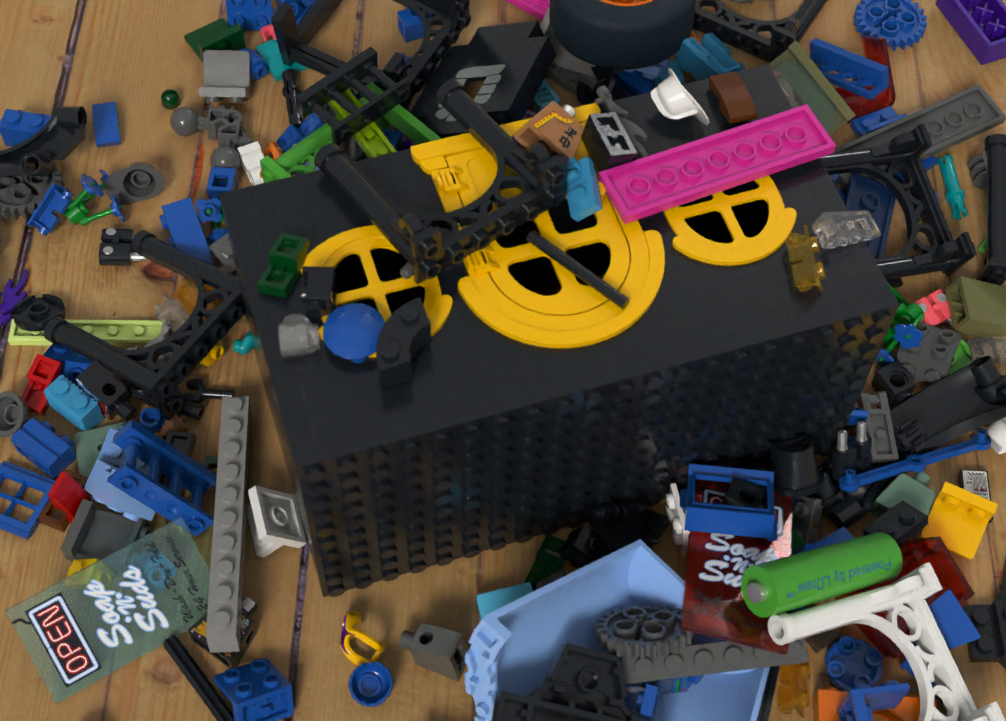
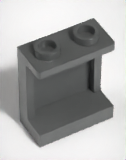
M82 499L62 543L61 550L67 560L99 559L115 570L116 573L123 574L129 569L127 567L131 564L132 560L141 554L140 549L143 542L146 543L148 541L151 527L146 519L140 518L136 522L122 515L96 509L93 501Z

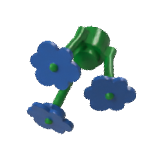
M99 170L102 174L100 178L102 183L100 185L90 176L88 177L85 174L81 176L84 190L69 204L64 212L72 224L77 225L81 223L82 226H85L93 220L110 214H114L115 217L119 216L122 222L126 221L123 207L116 195H113V203H110V209L87 217L90 211L85 204L95 195L100 197L104 195L102 191L109 177L104 170Z
M900 303L896 312L898 314V325L895 327L894 339L886 349L880 348L875 359L880 366L885 367L895 362L890 352L899 341L900 345L905 349H910L912 346H920L923 333L916 328L925 318L922 308L917 304L909 303L906 306L904 303Z

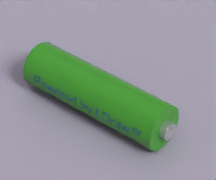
M883 532L872 533L750 566L744 571L741 579L742 595L747 607L755 615L761 618L771 617L892 581L899 576L903 559L899 546L891 536Z

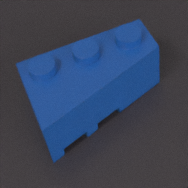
M191 197L161 206L163 215H160L159 218L163 230L167 229L169 232L168 244L215 266Z

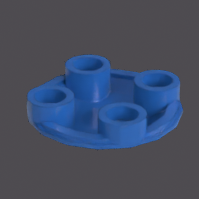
M349 303L338 307L329 314L323 325V340L327 348L335 355L344 359H350L354 363H362L366 361L368 356L376 352L377 340L385 322L382 315L373 307L362 303Z
M844 636L827 651L825 659L826 673L832 683L842 691L849 692L852 687L861 684H867L869 688L875 687L881 679L883 657L878 650L866 641Z

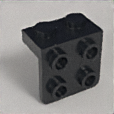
M902 500L894 507L889 508L876 520L868 523L863 528V536L883 532L891 536L901 549L909 542L911 536L928 525V516Z

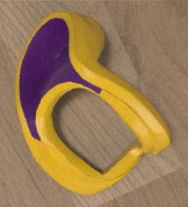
M350 611L345 613L342 624L340 647L343 653L357 666L362 663L378 661L385 649L386 643L384 641H376L367 633L361 631V614L357 611ZM355 637L377 650L371 660L358 655L352 650L350 643Z

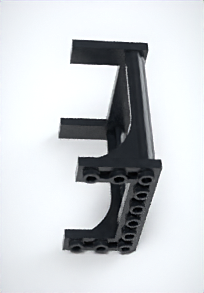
M318 0L298 26L292 6L285 2L272 16L271 21L283 64L291 67L296 62L327 76L346 63L308 46L343 0ZM392 0L411 9L420 18L424 27V38L418 51L406 62L404 55L395 52L383 70H381L395 83H398L405 77L410 79L411 96L405 102L400 103L403 108L407 109L410 106L414 95L421 91L428 76L433 75L436 65L446 57L448 49L457 42L461 31L469 26L471 22L470 0ZM435 23L444 24L439 30L429 28ZM371 75L361 80L365 86L373 82L382 91L388 90Z

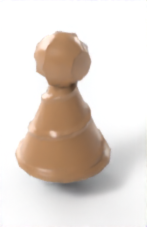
M175 414L170 421L165 420L160 433L156 432L153 434L163 439V437H167L168 430L187 431V426L183 422L186 416L184 414L180 416Z

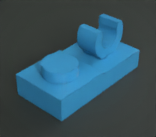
M588 156L579 161L573 157L569 158L566 194L570 215L578 222L601 210L602 204L593 160Z

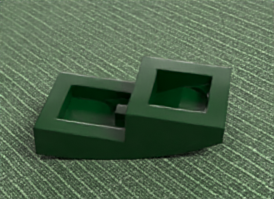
M285 233L279 235L268 252L270 263L256 283L260 293L283 298L288 297L305 261L310 244L309 238Z
M546 534L537 552L536 560L525 579V583H531L533 591L536 590L537 583L542 579L563 569L567 559L559 552L565 540Z

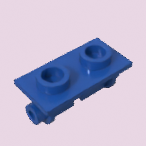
M53 183L46 191L37 209L33 211L27 225L38 228V231L45 236L48 233H52L60 220L54 213L57 211L63 215L69 204L73 201L71 199L73 194L69 192L68 188Z

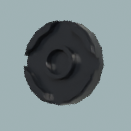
M42 294V297L36 298L35 295L28 296L20 300L13 308L15 325L26 331H44L46 324L55 317L64 319L66 315L63 301L57 296Z

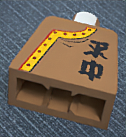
M552 101L532 117L513 137L525 148L535 143H540L546 148L551 158L556 155L560 157L565 155L569 159L575 154L583 128L574 119L575 110L571 106H559L556 102Z

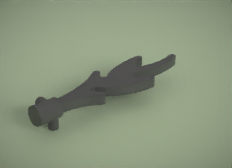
M600 86L596 90L599 98L595 99L596 105L600 103L606 104L609 112H616L638 154L642 158L647 157L645 149L635 139L637 137L646 142L647 135L635 123L620 118L628 117V111L620 108L613 102V97L606 86Z

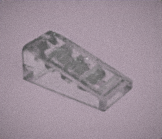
M869 211L823 212L812 225V229L823 249L876 239L881 235Z

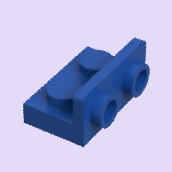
M889 106L852 120L850 127L857 137L860 138L908 115L905 113L898 116L894 109Z

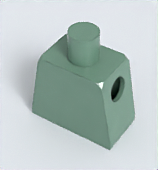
M916 472L913 478L906 474H900L876 499L870 513L880 517L889 508L894 507L903 500L928 516L935 497V492L927 487L931 480L930 477L924 472ZM918 531L916 534H914V535L911 536V537L916 540V538H917V536L919 535L920 531Z

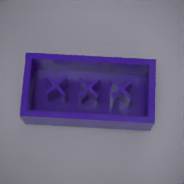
M1002 0L936 1V6L981 65L1006 58V6Z

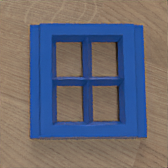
M3 461L0 464V484L5 477L22 484L15 497L0 491V497L12 501L5 513H0V529L28 540L30 536L32 537L40 523L38 516L50 500L48 493L56 481ZM27 486L45 493L38 505L19 499ZM16 503L34 510L27 523L9 516Z

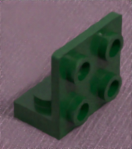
M220 18L184 36L185 41L202 63L203 53L206 50L239 51L246 48L243 29L239 24L230 27L224 18Z

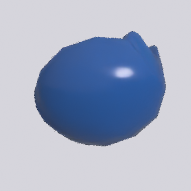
M367 662L357 666L351 673L348 687L352 698L362 706L374 707L388 699L392 693L394 681L390 670L381 662Z

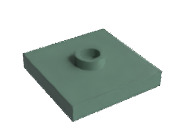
M127 421L73 433L79 474L89 477L109 428L119 430L120 425L125 426L128 424Z

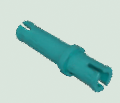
M944 155L946 163L940 157L938 165L946 189L945 198L947 203L950 204L953 219L960 220V212H962L963 218L968 215L964 202L965 193L960 188L953 157L951 155Z

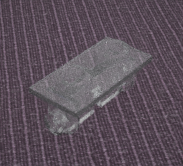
M164 293L165 302L163 304H156L153 311L154 315L162 323L170 325L175 321L170 326L171 331L174 333L187 321L190 315L184 311L182 304L177 299L172 300Z

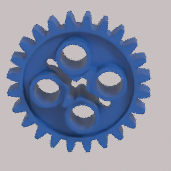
M861 0V3L857 4L853 19L855 20L853 25L857 26L856 32H862L861 38L868 37L867 43L870 44L874 41L876 48L884 45V50H887L888 46H891L896 51L897 46H899L902 50H905L906 45L913 47L914 42L919 43L920 38L923 37L927 22H925L927 16L923 15L924 9H918L919 3L912 4V0Z

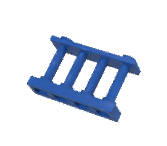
M131 420L114 434L113 443L124 449L126 455L124 464L107 478L108 483L196 537L213 524L214 517L202 510L203 495L216 485L217 475L134 420ZM137 458L148 465L147 475L136 468ZM159 472L170 479L169 489L158 482ZM181 486L192 493L191 502L180 496Z

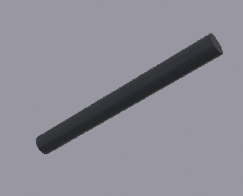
M534 230L528 234L526 238L528 242L621 309L628 305L630 301L628 297Z

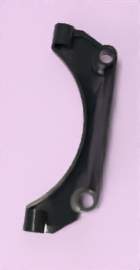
M58 107L48 122L36 134L17 146L0 151V176L44 177L49 175L53 169V160L66 159L85 139L87 114L84 107ZM38 160V161H39V167H38V169L36 170V169H35V163H36V161Z

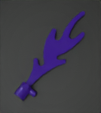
M27 269L24 270L23 276L15 288H12L13 282L11 279L8 280L3 293L4 303L0 304V330L7 322L13 319L10 313L13 312L14 306L28 296L26 291L20 294L29 277Z

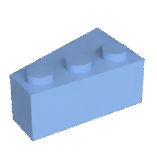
M97 458L83 488L93 495L91 499L107 505L108 508L123 513L124 517L138 522L140 518L152 521L155 514L154 510L107 482V478L120 467Z

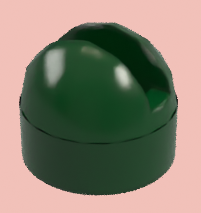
M167 89L161 94V103L165 109L173 110L179 107L181 101L175 90Z

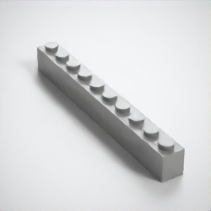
M249 396L222 397L206 639L210 653L240 652L252 411Z

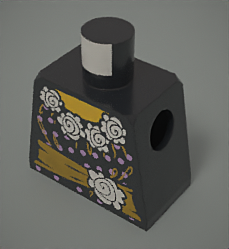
M248 597L242 600L240 652L210 653L206 639L207 613L188 629L191 640L227 667L237 668L257 634L256 624L250 617L258 609V605Z

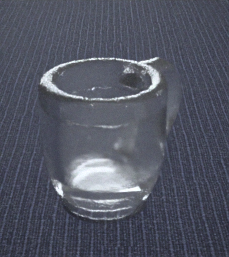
M290 314L284 318L283 322L279 323V344L283 358L307 355L320 349L318 324L311 323L304 315Z

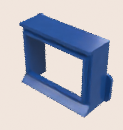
M689 464L686 489L680 491V508L685 510L684 530L766 538L769 541H776L778 534L774 509V472ZM735 476L753 485L766 486L765 509L695 502V479L731 483Z

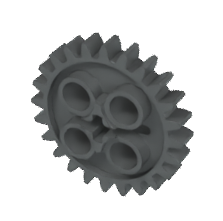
M37 160L36 163H35V169H36V170H37L38 167H39V161H38V160ZM53 164L51 173L44 177L0 176V215L3 214L5 219L13 215L14 220L23 215L24 219H27L28 214L33 213L37 209L46 191L53 183L65 186L60 169L58 170L57 165Z
M645 603L643 607H639L636 604H633L631 608L622 606L621 611L612 609V614L604 613V618L598 619L596 624L597 643H601L602 649L607 648L608 653L617 652V657L626 654L628 659L639 656L641 660H644L646 656H650L656 660L658 655L667 658L669 657V652L679 654V649L686 650L687 644H692V619H688L687 614H680V610L671 611L670 606L662 609L660 604L654 607H649L648 603Z

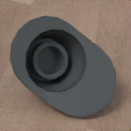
M136 162L128 168L112 173L106 180L105 191L110 200H112L113 195H116L122 205L133 204L158 196L163 190L164 180L156 168L144 162Z

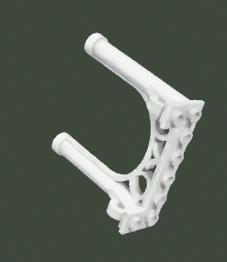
M930 562L923 564L889 585L791 614H777L771 616L768 620L770 637L778 645L788 644L848 624L860 623L872 626L888 636L898 646L913 670L920 695L918 721H1006L997 701L979 709L976 708L925 600L943 589ZM887 610L885 619L878 615H874L876 613ZM897 615H900L906 621L910 631L909 635H906L897 627ZM916 641L917 646L915 647L912 644V642ZM935 682L936 686L932 687L931 683ZM935 695L942 699L947 710V716L942 715L934 707Z

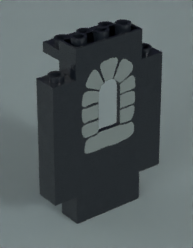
M538 21L478 27L468 45L451 46L448 49L446 57L440 61L410 113L442 139L469 133L437 101L436 95L439 88L451 79L458 80L465 88L469 82L485 80L474 101L498 125L522 120L557 55L549 36H544Z

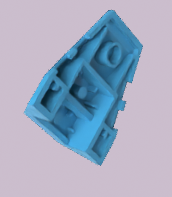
M713 33L705 34L700 43L693 37L685 38L681 44V49L675 56V59L679 61V67L686 73L690 72L697 81L708 79L709 76L742 71L745 68L741 62L737 63L730 57L733 52Z

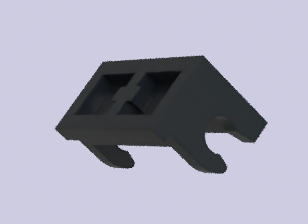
M616 112L589 114L581 139L598 172L632 162L638 153Z

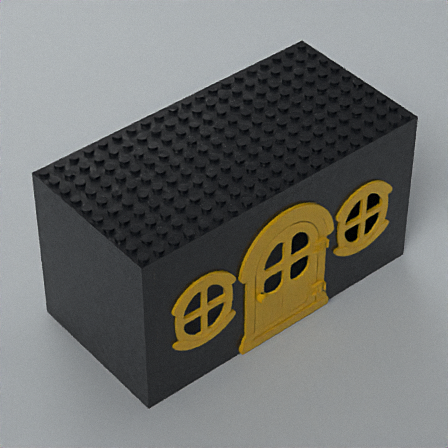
M769 64L737 72L753 100L757 111L756 119L730 124L719 110V99L709 87V78L682 85L703 109L709 119V125L701 122L695 115L679 120L663 116L652 100L651 92L613 101L620 108L628 111V117L620 118L635 123L647 135L646 142L637 137L635 139L643 146L648 156L793 109ZM592 103L573 108L575 110L574 119L582 126L583 130L589 114L609 113L606 104L603 103L598 105ZM531 118L499 126L512 137ZM470 133L411 146V149L354 162L391 203L403 210L417 214H441L465 207L477 200L489 189L497 174L495 160ZM580 138L573 158L579 161L588 156L591 159ZM637 154L636 158H633L632 161L641 159L642 157L639 154ZM818 158L627 224L623 223L608 198L604 186L598 181L599 172L594 164L602 204L601 210L577 222L570 215L566 194V199L557 207L546 210L539 214L536 219L527 221L515 228L510 234L501 236L491 242L486 248L475 251L465 257L460 263L449 266L439 272L434 278L427 279L420 284L414 281V274L409 279L401 276L400 270L408 263L406 259L329 175L323 174L320 170L220 193L219 196L255 356L322 596L336 597L342 595L346 590L353 588L364 589L371 586L372 583L381 580L392 581L405 573H420L433 565L444 566L451 563L454 559L461 557L472 558L480 552L489 549L493 551L500 550L513 542L524 543L531 540L534 536L541 534L552 535L559 529L566 527L576 528L587 522L584 515L591 514V509L595 508L596 505L617 504L619 502L625 504V502L637 501L647 506L656 505L661 500L666 499V494L670 493L671 483H676L679 496L680 491L686 489L689 464L741 469L765 467L767 469L770 465L771 443L800 435H805L812 441L816 456L831 454L832 446L837 443V433L840 430H844L900 304L821 159ZM505 165V176H513V175H515V174ZM517 188L502 189L500 195L507 199L514 198L521 194L522 191ZM493 202V209L489 212V214H490L491 212H493V211H495V210L498 209V208L495 206V203H494V202ZM458 224V225H459V231H460L461 229L467 227V226L460 227V224ZM440 228L442 238L451 233L448 229ZM534 230L595 275L605 274L602 280L630 299L628 305L621 309L591 286L578 283L581 280L528 242L526 240L528 234ZM281 233L309 238L310 244L303 266L335 268L338 282L336 309L349 303H362L373 307L382 315L384 322H386L398 308L420 297L431 323L432 342L420 348L413 357L411 364L412 379L382 389L379 381L376 352L368 356L366 361L354 363L350 359H344L335 355L328 349L323 340V325L328 316L320 318L309 316L307 314V304L302 303L301 287L302 284H305L302 269L287 298L258 291L256 283L270 263L268 252ZM560 285L562 287L559 293L552 296H542L534 293ZM695 479V490L701 492L703 487L710 488L719 481Z

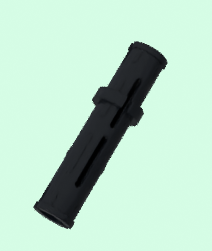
M287 69L282 72L284 85L282 94L286 98L289 126L293 124L299 128L303 123V118L297 114L295 96L301 93V89L297 84L296 72L292 69Z

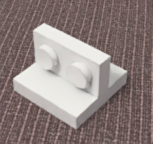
M256 485L248 490L251 504L247 506V517L256 556L265 558L283 545L301 548L307 544L295 495Z

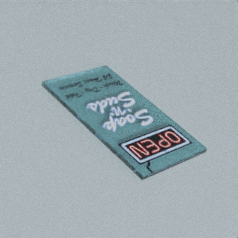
M179 517L5 610L52 695V700L57 704L162 645L170 636H178L187 631L201 619L208 610L210 570L185 524V520Z

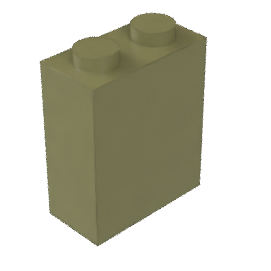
M960 276L945 289L955 332L1002 343L1006 341V287Z

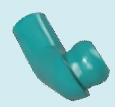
M250 330L243 340L236 339L234 341V352L245 355L251 351L253 344Z

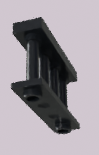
M369 47L295 96L297 114L303 119L312 113L318 115L332 127L333 143L340 145L350 140L354 134L398 104L405 102L411 96L410 79L405 77L398 83H395L378 69L377 51ZM371 75L388 90L377 96L361 80ZM349 88H354L369 102L359 109L341 93ZM334 100L350 115L339 121L323 105Z

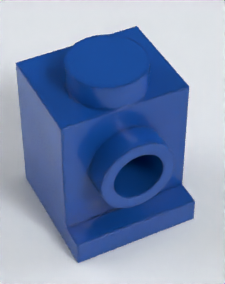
M211 167L206 188L208 199L215 197L220 200V193L236 190L239 184L236 168Z

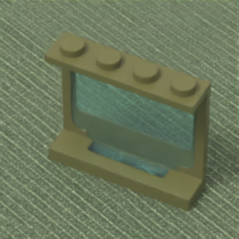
M797 41L789 45L785 52L769 64L792 108L807 104L829 136L856 116Z

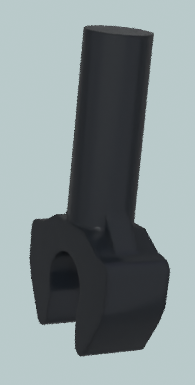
M196 378L187 381L186 385L188 390H197L198 392L195 394H183L184 398L201 404L206 398L222 400V397H234V390L207 388L204 385L203 379Z

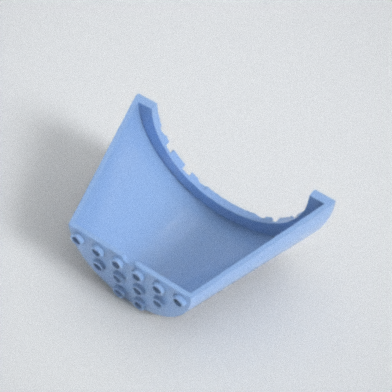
M639 539L487 614L474 629L469 640L471 647L465 654V663L468 667V670L464 673L466 692L473 696L477 714L474 717L475 721H492L496 692L504 691L527 697L532 691L542 686L562 644L569 643L608 653L607 648L602 649L601 643H597L596 624L598 619L604 618V613L612 614V609L621 611L622 606L631 608L633 604L639 607H643L645 603H648L649 607L660 604L662 609L670 606L671 611L680 610V614H687L688 619H692L693 624L692 644L744 637L726 620L724 621L723 617H720V619H718L719 617L714 618L713 615L718 613L712 612L714 611L712 607H706L709 610L705 616L701 613V610L705 609L703 606H701V609L694 611L699 612L698 614L693 613V610L700 608H694L696 605H700L697 597L693 598L696 592H692L693 589ZM770 667L706 674L697 685L693 683L686 692L660 694L653 721H757ZM641 682L631 683L630 685L641 687Z

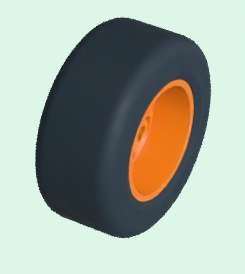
M550 0L549 20L557 41L569 53L580 60L610 69H638L661 63L681 49L682 42L685 38H689L692 31L696 0Z

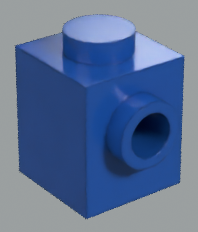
M409 8L398 11V29L405 43L424 38V27L420 18Z

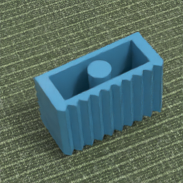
M60 375L43 392L50 407L81 431L95 429L104 420V414L99 402L91 398V395H88L87 392H84L75 383L73 384L72 381H69L68 378H65L64 375Z

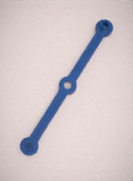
M978 429L977 435H973L971 440L922 455L912 454L907 456L906 460L857 475H855L854 470L848 469L845 471V475L839 478V488L846 492H854L859 489V486L907 471L922 472L926 469V465L974 450H988L991 447V439L986 436L987 430Z

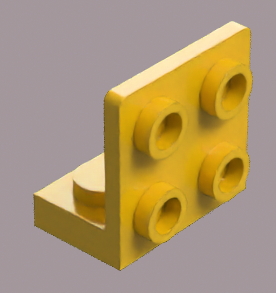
M945 481L928 516V525L923 528L920 538L968 560H972L988 521L995 514L998 504Z

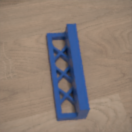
M817 38L810 42L809 57L814 63L821 65L817 66L831 84L869 100H872L889 86V68L887 66ZM836 71V72H838V73L829 74V73H826V72ZM852 78H853V79H855V80H857V81H849V82H848V81H846V80H844V79H852ZM872 86L874 88L871 90H867L862 87Z

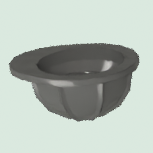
M5 391L0 393V438L14 435L29 420L28 405L14 392Z

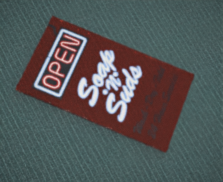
M695 479V502L721 504L730 482ZM765 493L762 499L763 502H765ZM774 493L775 521L777 522L778 534L776 541H769L766 538L689 531L681 630L787 655L788 644H776L769 634L768 620L770 617L761 618L747 607L742 595L741 579L744 571L750 566L791 555L793 497Z

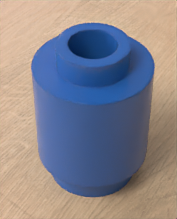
M243 48L239 50L250 53V78L253 80L263 78L268 70L267 61L251 49Z

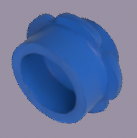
M149 407L141 412L139 424L154 433L159 431L165 422V418L161 415V411Z

